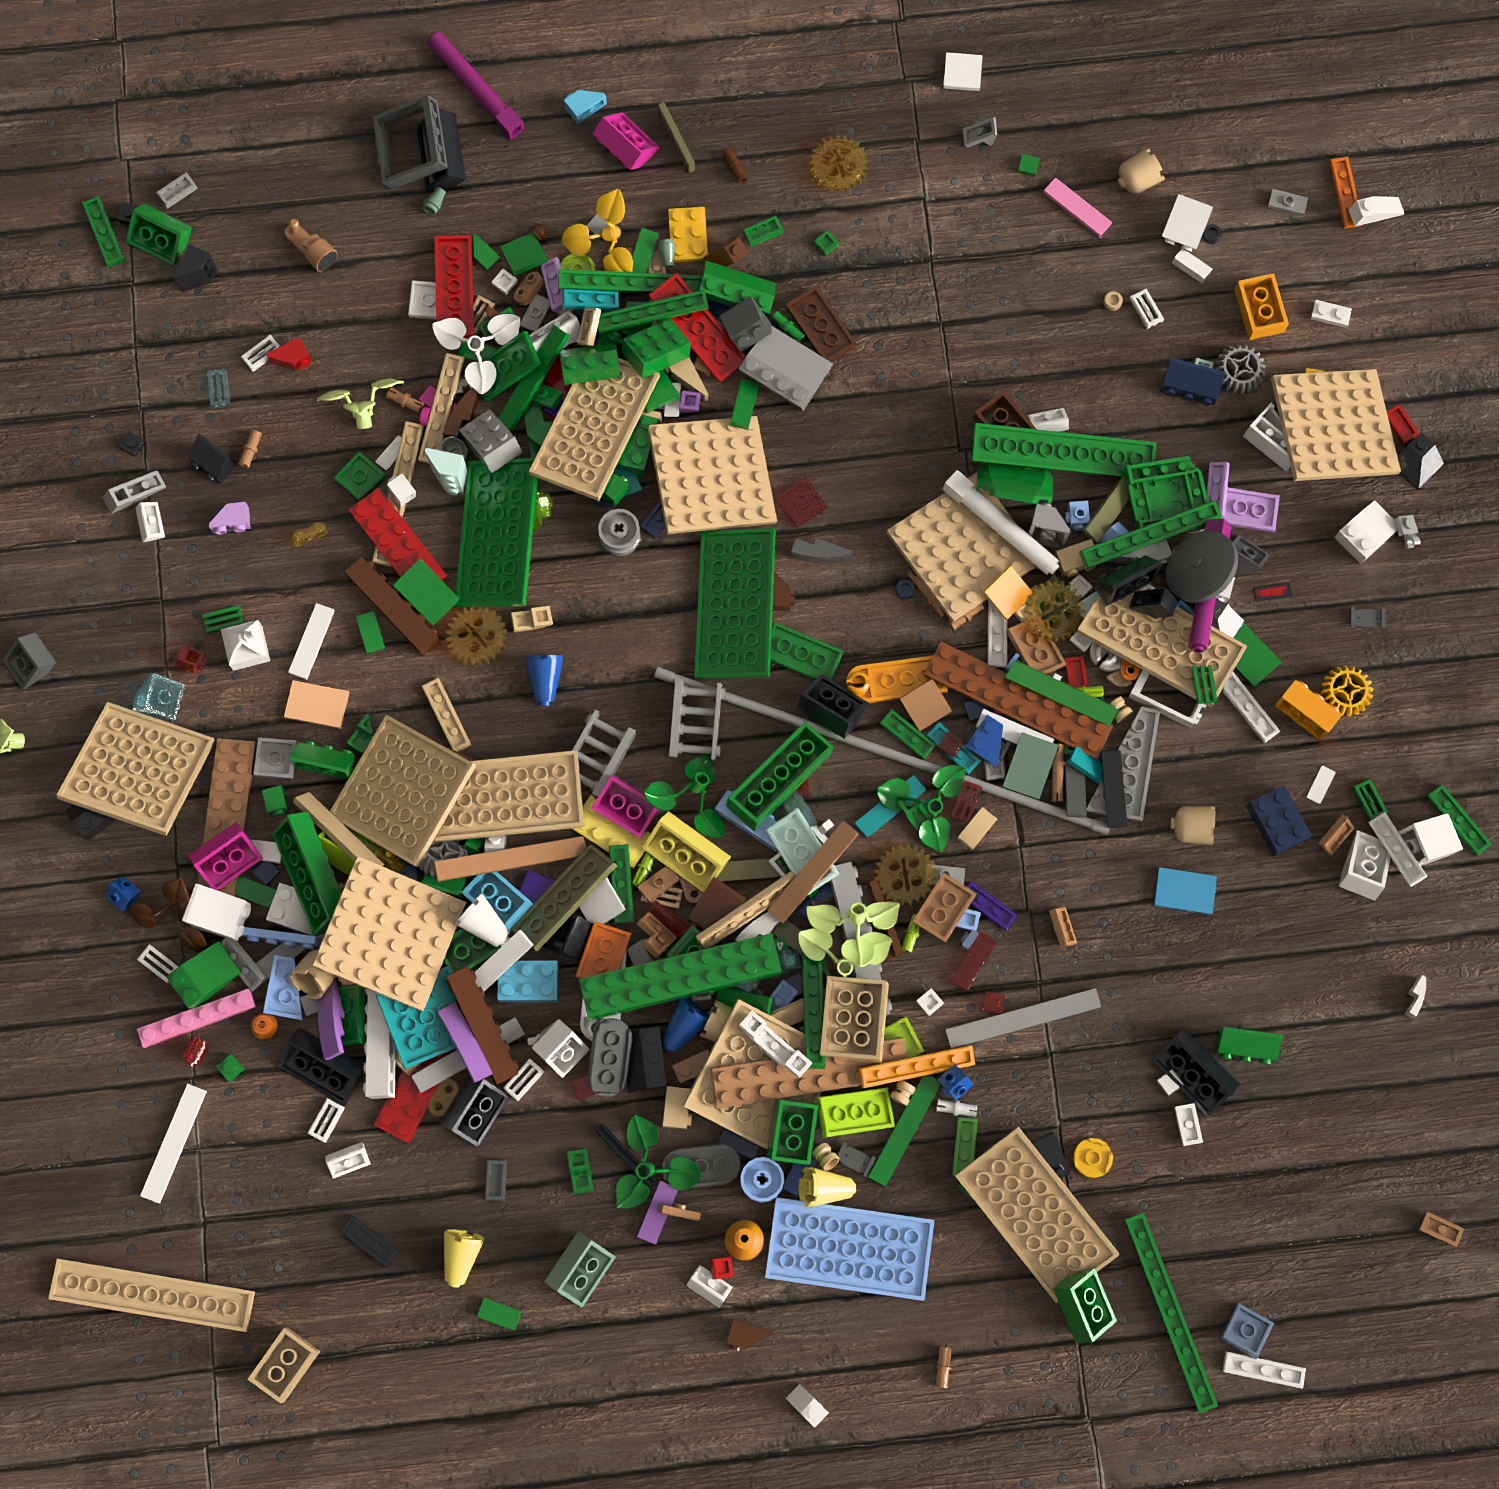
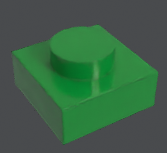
M230 1054L216 1066L228 1082H231L245 1070L233 1054Z

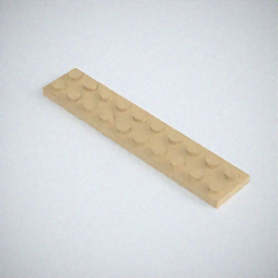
M57 1259L48 1299L247 1332L255 1291Z

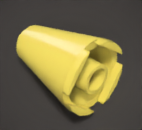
M805 1167L801 1172L804 1173L803 1178H799L800 1201H804V1207H814L848 1199L856 1192V1184L851 1178L813 1167Z
M447 1229L444 1232L445 1281L448 1282L449 1286L460 1287V1285L465 1283L483 1244L484 1238L481 1235L473 1233L472 1236L467 1234V1231L458 1229Z

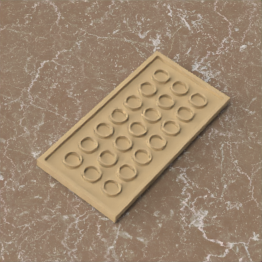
M618 358L619 378L572 384L529 470V475L599 501L660 377L659 373L656 372L642 379L628 361Z
M1134 593L1109 606L1104 603L1100 596L1097 597L1076 633L1196 699L1191 671L1192 666L1207 667L1212 665L1218 697L1247 648V645L1211 626L1207 650L1202 653H1195L1188 647L1193 615L1178 607L1175 608L1172 617L1155 618L1131 610L1129 607ZM1199 672L1198 678L1202 699H1205L1202 687L1201 674ZM1205 672V674H1206V680H1207V686H1208V692H1209V698L1211 699L1210 689H1209V683H1208V677H1207V672ZM1208 703L1205 705L1212 708L1214 703Z
M578 751L470 761L476 767L432 843L584 827Z
M1019 1127L1015 1128L955 1175L1056 1303L1058 1299L1053 1288L1064 1278L1090 1268H1095L1096 1272H1098L1119 1256L1116 1248Z

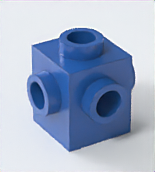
M124 876L119 880H113L108 885L109 890L105 897L122 912L130 904L136 902L141 891Z
M956 1064L948 1071H945L938 1079L943 1085L940 1089L947 1097L952 1095L955 1100L963 1096L974 1085Z

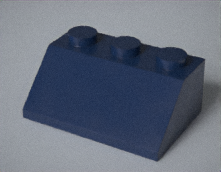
M1171 358L1165 370L1160 391L1168 396H1180L1187 401H1199L1206 406L1214 405L1226 372Z

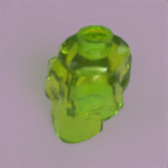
M540 490L536 491L533 531L541 527L543 524L542 519L552 515L551 508L553 507V502L550 495L545 492L541 493Z

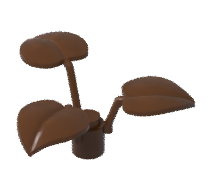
M182 877L167 881L162 885V892L171 903L156 913H152L150 907L144 903L135 902L130 904L128 910L134 920L142 927L153 928L156 925L154 917H157L173 905L180 911L186 910L193 890L185 887ZM182 921V930L177 932L181 943L195 952H202L207 949L205 938L201 932L192 926H185L186 923Z

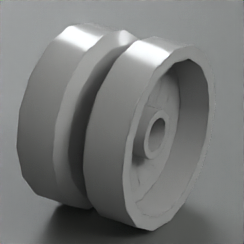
M614 509L603 515L599 522L598 531L601 545L605 551L616 556L628 555L633 552L639 545L641 537L639 522L634 514L628 510Z

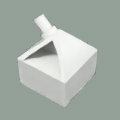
M259 620L221 629L229 666L233 671L270 661L263 627Z
M560 1019L553 1022L540 1034H537L536 1037L528 1038V1044L530 1046L533 1045L532 1049L562 1078L590 1050Z

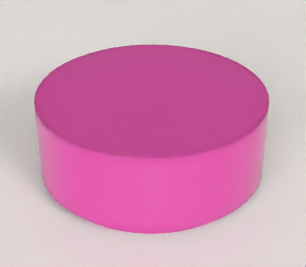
M424 407L420 413L421 425L427 426L431 408Z

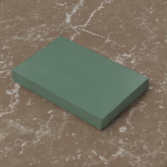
M1021 732L1003 787L1040 799L1058 744Z

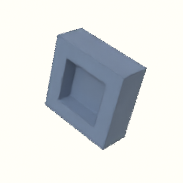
M973 929L970 933L966 931L960 940L963 943L960 948L967 952L979 933Z

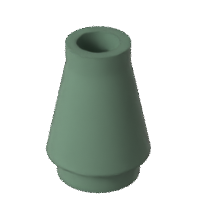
M436 187L434 192L423 202V210L429 215L439 213L446 192L442 188Z
M673 239L658 241L659 245L657 248L663 262V267H673L675 255Z

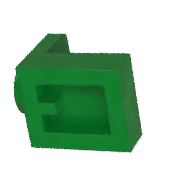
M613 331L601 334L595 346L615 343L616 346L618 343L623 344L622 333Z

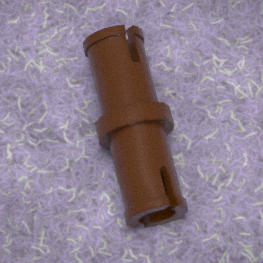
M732 148L725 149L722 156H724L729 165V171L733 172L738 184L745 183L749 177L742 168V162L737 159Z

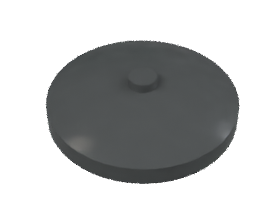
M1201 531L1187 537L1176 547L1169 558L1166 568V580L1169 588L1177 597L1190 603L1205 602L1216 597L1227 588L1235 576L1238 567L1237 549L1227 536L1217 531Z

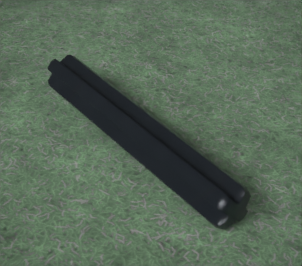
M601 1124L596 1129V1132L636 1173V1167L640 1162L604 1124ZM653 1175L643 1179L647 1186H651L656 1181Z

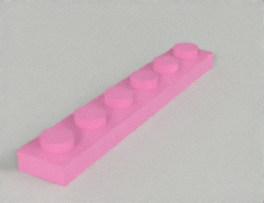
M246 989L138 1028L137 1031L142 1047L146 1048L257 1007L251 990Z

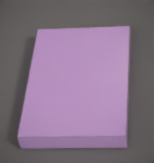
M1227 487L1225 515L1222 518L1233 527L1274 533L1280 496Z

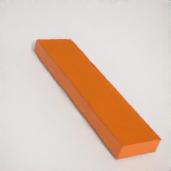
M1347 156L1330 159L1329 165L1344 229L1359 227L1354 226L1348 211L1358 200L1349 158Z

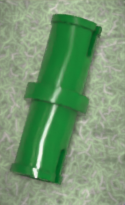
M779 311L772 316L771 321L779 326L784 334H788L799 343L802 342L806 335L794 326V322L787 320Z

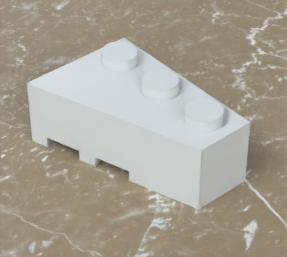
M1271 402L1249 426L1243 437L1287 471L1291 465L1280 417L1274 410L1275 406Z

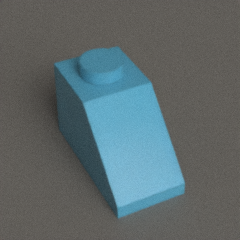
M583 90L570 93L564 99L565 109L577 124L607 104L604 93Z

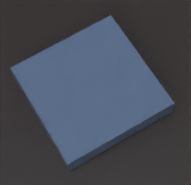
M1237 1303L1220 1339L1250 1357L1257 1359L1274 1323Z

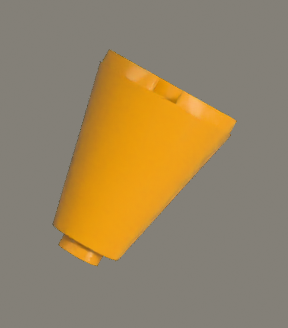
M737 1221L726 1231V1249L731 1256L738 1260H751L762 1251L764 1234L761 1228L752 1221ZM742 1235L748 1236L749 1239L746 1243L741 1241Z

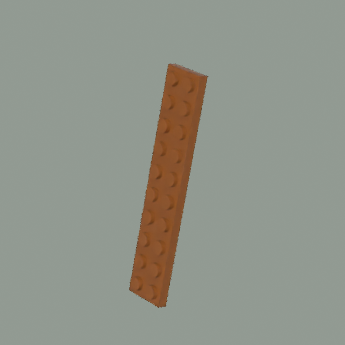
M942 641L940 642L924 674L925 677L932 678L935 682L1043 735L1053 738L1055 741L1071 749L1078 746L1084 753L1097 760L1113 725L1108 726L1005 678L1007 673Z

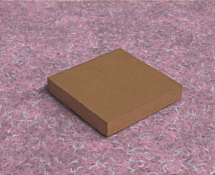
M932 678L899 698L919 731L952 712Z

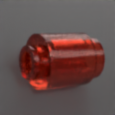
M194 1037L182 1056L185 1058L184 1063L195 1067L196 1064L201 1065L208 1051L209 1043Z

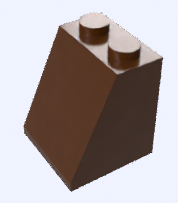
M714 877L689 915V926H694L698 931H704L747 902V899Z

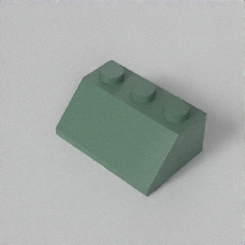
M578 1231L544 1282L582 1308L616 1257Z

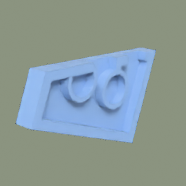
M274 955L263 1013L303 1020L299 991L293 987L289 979L292 970L296 967L295 958Z

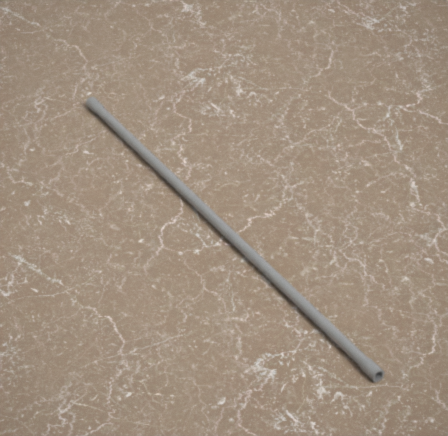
M657 667L654 678L669 683H675V680H683L684 685L691 688L717 689ZM725 691V700L723 701L798 727L806 722L821 735L935 774L938 769L942 768L939 765L850 734L843 739L821 724ZM967 775L964 777V785L1079 824L1104 835H1108L1110 830L1105 822L1088 817H1066L1065 809Z

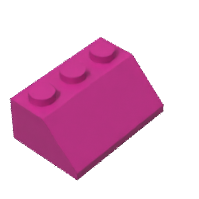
M623 112L602 117L593 132L597 141L607 147L610 153L630 170L640 168L660 149Z
M615 775L610 776L591 808L639 838L643 837L661 811L649 804L644 796V792Z
M237 822L188 855L194 867L209 886L217 891L263 859Z

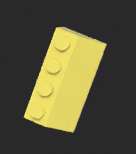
M667 812L658 821L642 847L703 893L712 879L719 876L731 856L670 812Z

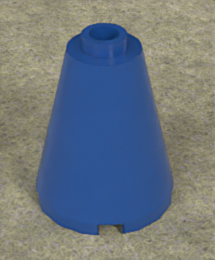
M528 655L525 661L534 700L539 702V706H549L550 702L555 700L563 656Z
M688 998L678 1000L661 1040L663 1048L670 1053L673 1051L678 1052L699 1034L710 1017L705 1010L699 1009V1005Z

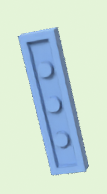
M244 927L242 934L251 942H259V939L266 940L265 943L277 945V942H284V945L289 947H295L296 944H300L302 948L314 949V946L320 947L322 939L316 936Z

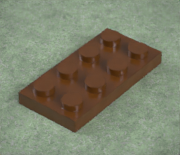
M817 286L786 304L787 310L806 335L817 354L832 362L857 347V343Z

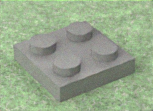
M258 737L254 776L293 779L295 767L289 761V758L298 742L296 740Z

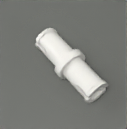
M938 1099L937 1105L942 1106H937L936 1112L976 1118L975 1111H977V1105L960 1103L958 1100L952 1102Z

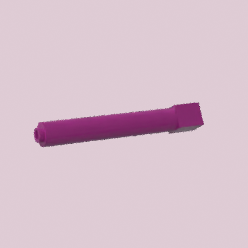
M441 32L432 33L428 38V45L496 120L497 126L511 140L524 130L523 120L510 106L507 107Z
M1224 518L1206 520L1205 531H1217L1230 539L1231 526ZM1216 597L1205 602L1195 603L1188 647L1195 653H1202L1208 648Z

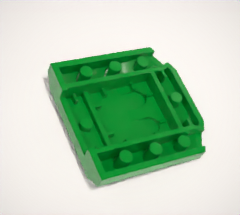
M1189 456L1128 465L1124 468V479L1136 530L1209 503L1202 472L1193 465ZM1206 525L1200 526V527H1198V528L1192 529V530L1187 531V532H1193V531L1203 530V529H1205V526H1206Z
M979 462L976 491L980 492V488H982L983 490H989V495L993 497L1038 504L1039 500H1047V504H1051L1053 498V475L1047 469Z

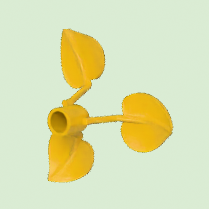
M616 189L601 196L596 204L598 216L606 219V224L609 227L604 228L600 234L589 236V229L586 225L574 224L564 232L562 244L571 253L584 255L591 248L589 239L603 237L607 242L612 241L608 250L610 254L606 255L603 259L605 270L633 272V260L630 252L623 247L613 249L621 236V230L615 224H619L622 221L625 213L623 196L621 191Z

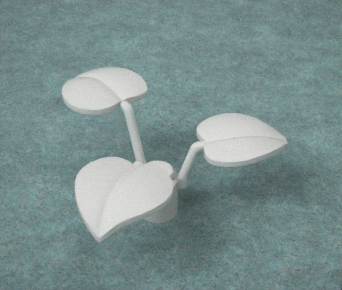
M512 314L495 316L488 324V330L492 333L491 336L483 338L472 336L469 339L463 338L466 334V327L459 319L447 318L433 323L434 334L442 346L455 350L460 347L461 341L467 342L468 347L476 353L478 362H472L467 366L465 378L468 384L479 394L486 393L495 382L496 368L491 361L482 362L480 351L484 348V341L495 337L498 344L505 345L519 334L520 317Z

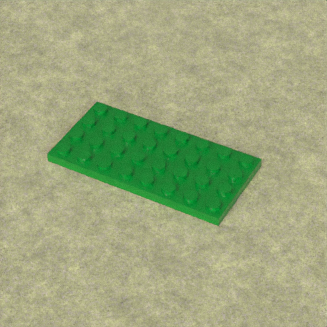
M535 458L512 459L493 473L489 471L482 461L468 462L455 593L461 600L455 607L526 606L538 480L537 477L529 475V470Z
M774 528L701 531L694 678L770 677L776 530Z

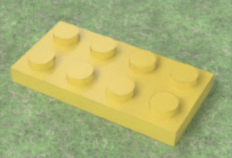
M590 795L583 805L584 827L572 828V830L608 853L609 846L629 844L630 865L632 869H635L646 852L642 847L651 833L646 831L643 837L639 838L591 809L597 799Z

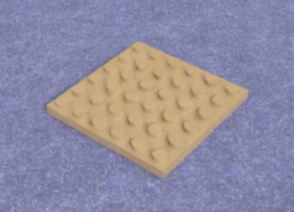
M1376 369L1283 374L1271 377L1294 481L1393 475L1401 472Z
M751 416L748 430L730 426L731 418L648 426L667 534L776 524L777 518L757 416Z
M977 473L968 478L974 484L975 489ZM980 488L979 493L1015 522L997 497L989 495V490ZM946 492L886 531L892 542L952 623L988 600L982 591L1008 565L1012 566L1020 577H1023L1037 567L962 502L958 504Z
M107 702L59 789L57 799L167 836L215 740L201 733Z
M386 715L331 808L330 813L344 825L418 867L476 765Z
M357 856L312 967L423 1012L457 925L455 922L461 917L466 902Z
M737 999L683 1106L767 1149L775 1099L717 1109L711 1068L771 1059L739 1026L752 1010L767 1023L766 1026L792 1049L798 1050L801 1053H805L804 1033ZM822 1092L783 1099L813 1102L816 1104V1098L820 1097Z

